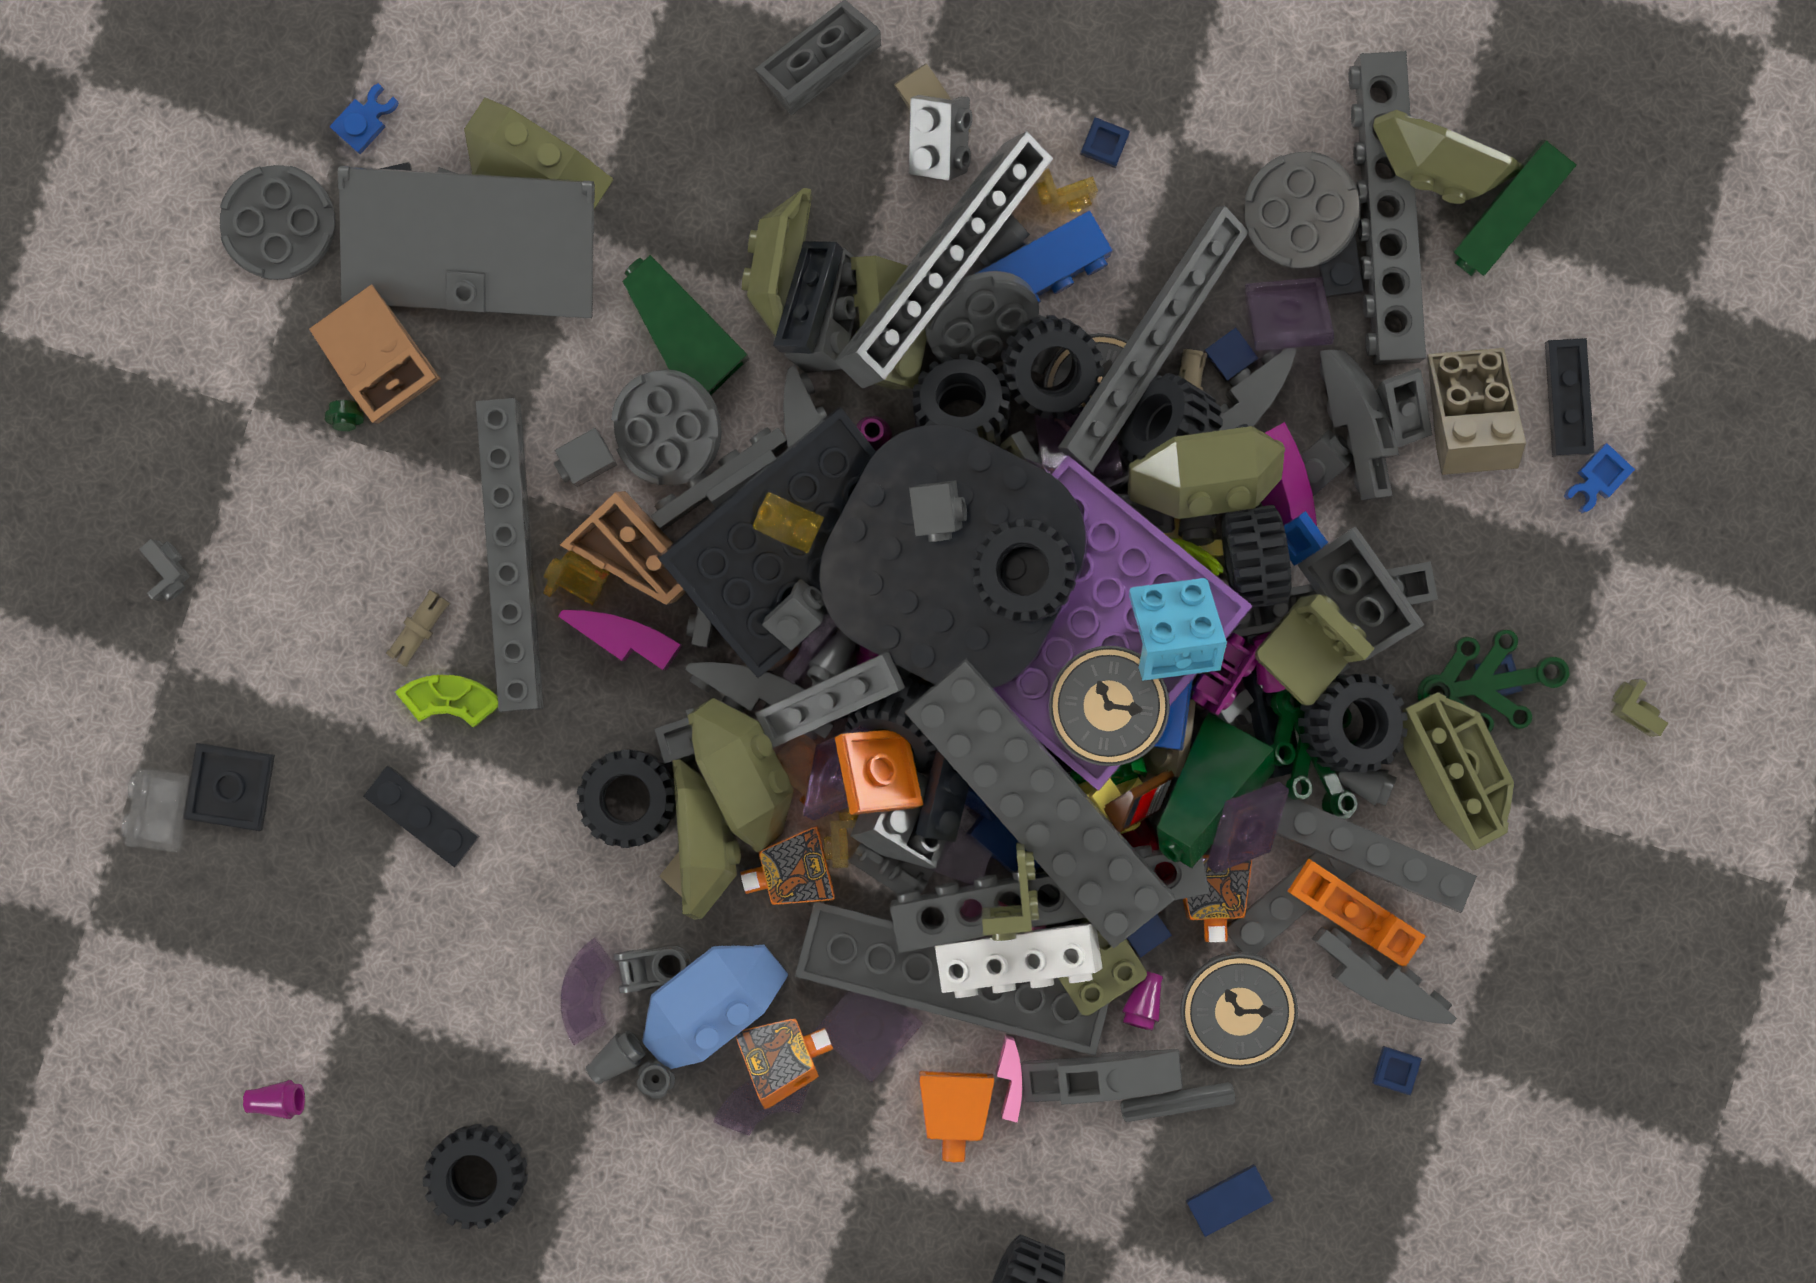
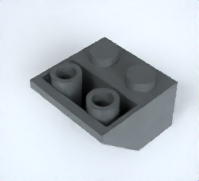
M916 771L922 801H924L929 778ZM922 806L913 809L859 814L850 835L880 855L930 869L936 868L946 843L945 840L926 838L915 834Z

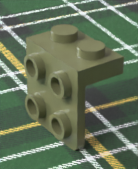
M1321 594L1300 598L1255 651L1256 660L1305 706L1315 703L1348 662L1365 660L1375 649L1366 640V633L1356 624L1348 622L1339 613L1338 605L1329 597Z
M1020 842L1016 843L1022 905L982 908L983 936L992 935L993 941L1016 939V933L1032 931L1031 920H1039L1037 891H1028V880H1036L1033 852L1025 851L1024 844Z
M1086 917L1071 920L1063 926L1089 923L1090 921ZM1097 930L1103 969L1092 973L1093 980L1069 983L1068 977L1058 978L1082 1015H1091L1146 978L1147 972L1126 939L1113 948Z

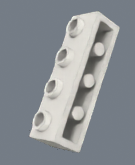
M1089 922L1032 930L1031 932L1016 933V939L1007 941H993L992 936L935 946L942 993L954 991L955 998L978 995V988L991 986L993 993H1002L1016 990L1015 983L1030 981L1031 988H1040L1054 985L1053 978L1068 977L1069 983L1093 980L1092 973L1103 969L1097 929Z

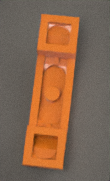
M1310 859L1307 860L1287 891L1402 967L1404 965L1407 966L1426 937Z

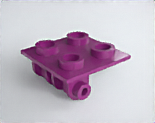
M1232 632L1229 638H1226L1227 644L1221 670L1208 672L1211 674V677L1202 673L1191 689L1194 691L1191 699L1196 702V705L1217 715L1220 714L1221 710H1226L1233 703L1237 694L1235 688L1243 676L1247 677L1254 670L1258 662L1255 658V651L1258 647L1245 642L1244 638Z

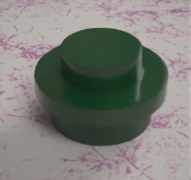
M336 400L329 403V410L325 412V421L332 425L335 430L352 431L356 429V425L364 422V413L360 411V406L355 401Z

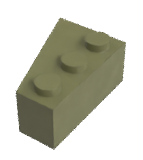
M876 255L851 257V270H856L857 294H853L854 307H859L860 327L908 267L907 265ZM925 327L886 379L875 383V385L890 389H913L914 385L918 384L927 339Z

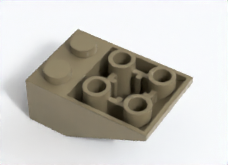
M1494 348L1428 354L1435 442L1441 474L1518 469L1526 440L1505 349Z

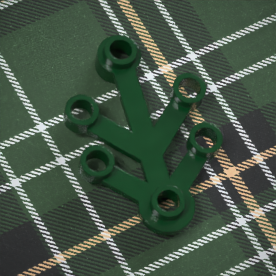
M1503 629L1494 634L1492 648L1472 677L1468 680L1455 682L1467 661L1477 657L1480 652V645L1476 639L1461 637L1456 641L1454 646L1455 653L1441 674L1429 675L1420 682L1417 688V698L1420 701L1430 696L1429 692L1434 686L1441 687L1446 698L1465 706L1467 705L1459 700L1458 697L1475 695L1507 717V721L1511 726L1522 729L1530 725L1532 721L1531 711L1525 706L1514 704L1495 690L1538 682L1546 687L1557 688L1564 685L1568 680L1569 667L1563 659L1550 656L1541 659L1536 667L1494 674L1507 653L1514 651L1518 645L1517 635L1511 630ZM1503 634H1508L1512 639V643L1508 648L1504 649L1499 645V638ZM1465 641H1470L1474 646L1473 652L1468 656L1463 655L1461 652V645ZM1550 664L1554 665L1557 669V674L1552 679H1548L1544 675L1545 668ZM1517 710H1523L1526 715L1524 722L1521 724H1516L1513 720V714ZM1479 712L1481 717L1487 719V729L1490 733L1494 727L1492 717L1487 713Z
M1287 689L1274 692L1271 697V706L1275 714L1279 716L1274 743L1270 746L1274 748V765H1288L1294 760L1291 778L1287 780L1285 785L1286 794L1293 800L1307 799L1311 795L1312 783L1307 777L1312 761L1327 791L1322 799L1323 811L1342 819L1350 818L1357 809V798L1350 790L1343 789L1335 771L1330 770V767H1322L1316 763L1318 757H1310L1306 752L1309 744L1301 742L1300 734L1304 733V726H1298V718H1304L1305 712L1300 710L1302 704L1292 695L1294 700L1293 707L1290 702L1292 694ZM1348 708L1343 715V728L1348 727L1352 720V715ZM1293 727H1295L1299 735L1296 755L1293 745L1289 743ZM1349 740V742H1350L1351 744H1354V743L1357 741V740ZM1280 747L1285 753L1283 760L1279 756ZM1297 782H1299L1302 787V791L1300 794L1296 790ZM1342 798L1345 800V809L1341 805Z

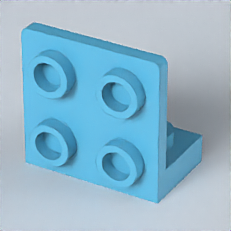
M1206 578L1130 588L1129 598L1143 643L1139 663L1142 681L1221 670L1227 641Z

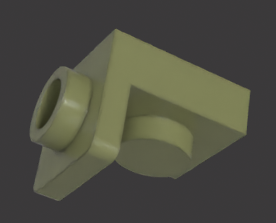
M1632 679L1629 683L1623 682L1613 695L1612 701L1616 704L1611 713L1649 737L1661 736L1668 722L1658 717L1661 713L1660 710L1642 700L1636 703L1647 682L1642 679Z

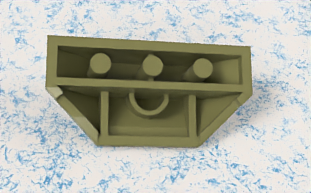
M484 97L464 128L472 175L594 181V210L614 180L567 143L512 108Z
M1399 110L1391 111L1374 119V130L1396 176L1410 181V185L1416 189L1431 190L1442 195V199L1449 203L1462 204L1466 200L1480 196L1516 176L1523 167V164L1511 156L1431 122L1412 118L1407 113Z
M808 188L801 189L759 219L758 230L750 231L748 253H754L752 267H745L741 289L748 291L747 298L774 337H776L801 248L806 239L812 202V191Z
M1252 426L1173 437L1150 451L1142 460L1137 459L1129 464L1128 497L1133 502L1177 519L1253 509L1261 503L1282 479L1285 447L1282 442L1274 440Z
M1438 692L1403 709V712H1407L1408 720L1403 721V728L1408 729L1407 736L1403 737L1404 751L1438 819L1472 851L1508 833L1509 823L1507 820L1511 809L1514 781L1481 714L1459 702L1446 698V696Z
M715 698L709 699L688 714L689 725L692 726V742L696 762L731 831L742 841L750 844L756 852L763 851V849L767 848L782 835L794 789L760 722Z
M672 760L682 890V914L694 920L702 919L737 876L736 864L740 863V848L738 842L734 841V833L729 828L704 776L682 760Z

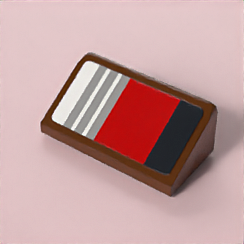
M1167 770L1105 805L1104 811L1119 833L1160 810L1174 778L1172 770Z

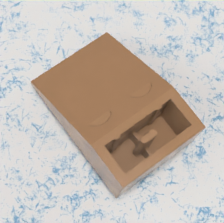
M373 284L309 328L348 391L372 423L379 424L441 380Z

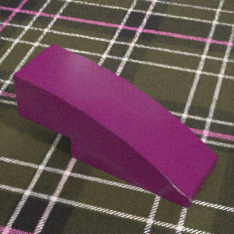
M1284 422L1265 432L1274 440L1282 442L1285 452L1282 479L1261 501L1262 506L1274 505L1281 516L1283 525L1306 511L1317 526L1313 494L1306 468L1297 445Z
M562 610L558 616L625 662L634 650L660 669L666 671L683 647L680 643L657 630L612 614L585 610Z

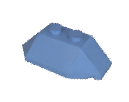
M765 945L713 946L651 994L642 1042L660 1063L670 1069L703 1062L766 1012L788 977V973Z

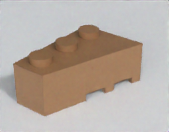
M626 491L615 492L560 544V546L591 561L592 564L623 579L624 582L665 605L676 602L686 593L657 558L673 542Z

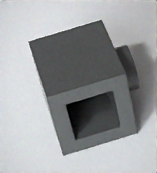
M956 480L921 484L909 488L916 536L928 535V542L952 539V532L963 528L962 521L967 520V508L964 497L958 496Z

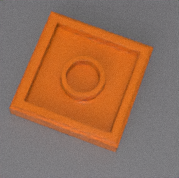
M890 730L845 733L835 737L850 815L913 809L923 805L911 744L904 737Z

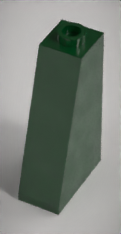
M1541 140L1524 161L1523 167L1517 175L1508 181L1455 247L1453 252L1459 257L1454 263L1470 276H1473L1477 271L1485 276L1577 164L1548 141Z
M651 255L645 260L638 258L627 268L624 273L627 277L622 282L668 369L682 372L694 378L712 396L749 360L748 354Z
M1208 713L1204 718L1158 824L1157 831L1161 852L1173 862L1180 861L1193 868L1275 771L1274 748L1226 723L1217 716Z

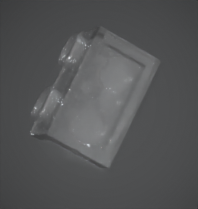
M137 769L136 776L133 775L128 786V797L132 799L130 814L125 815L122 823V836L126 837L125 846L146 847L172 852L181 851L186 821L184 813L191 775L153 769Z

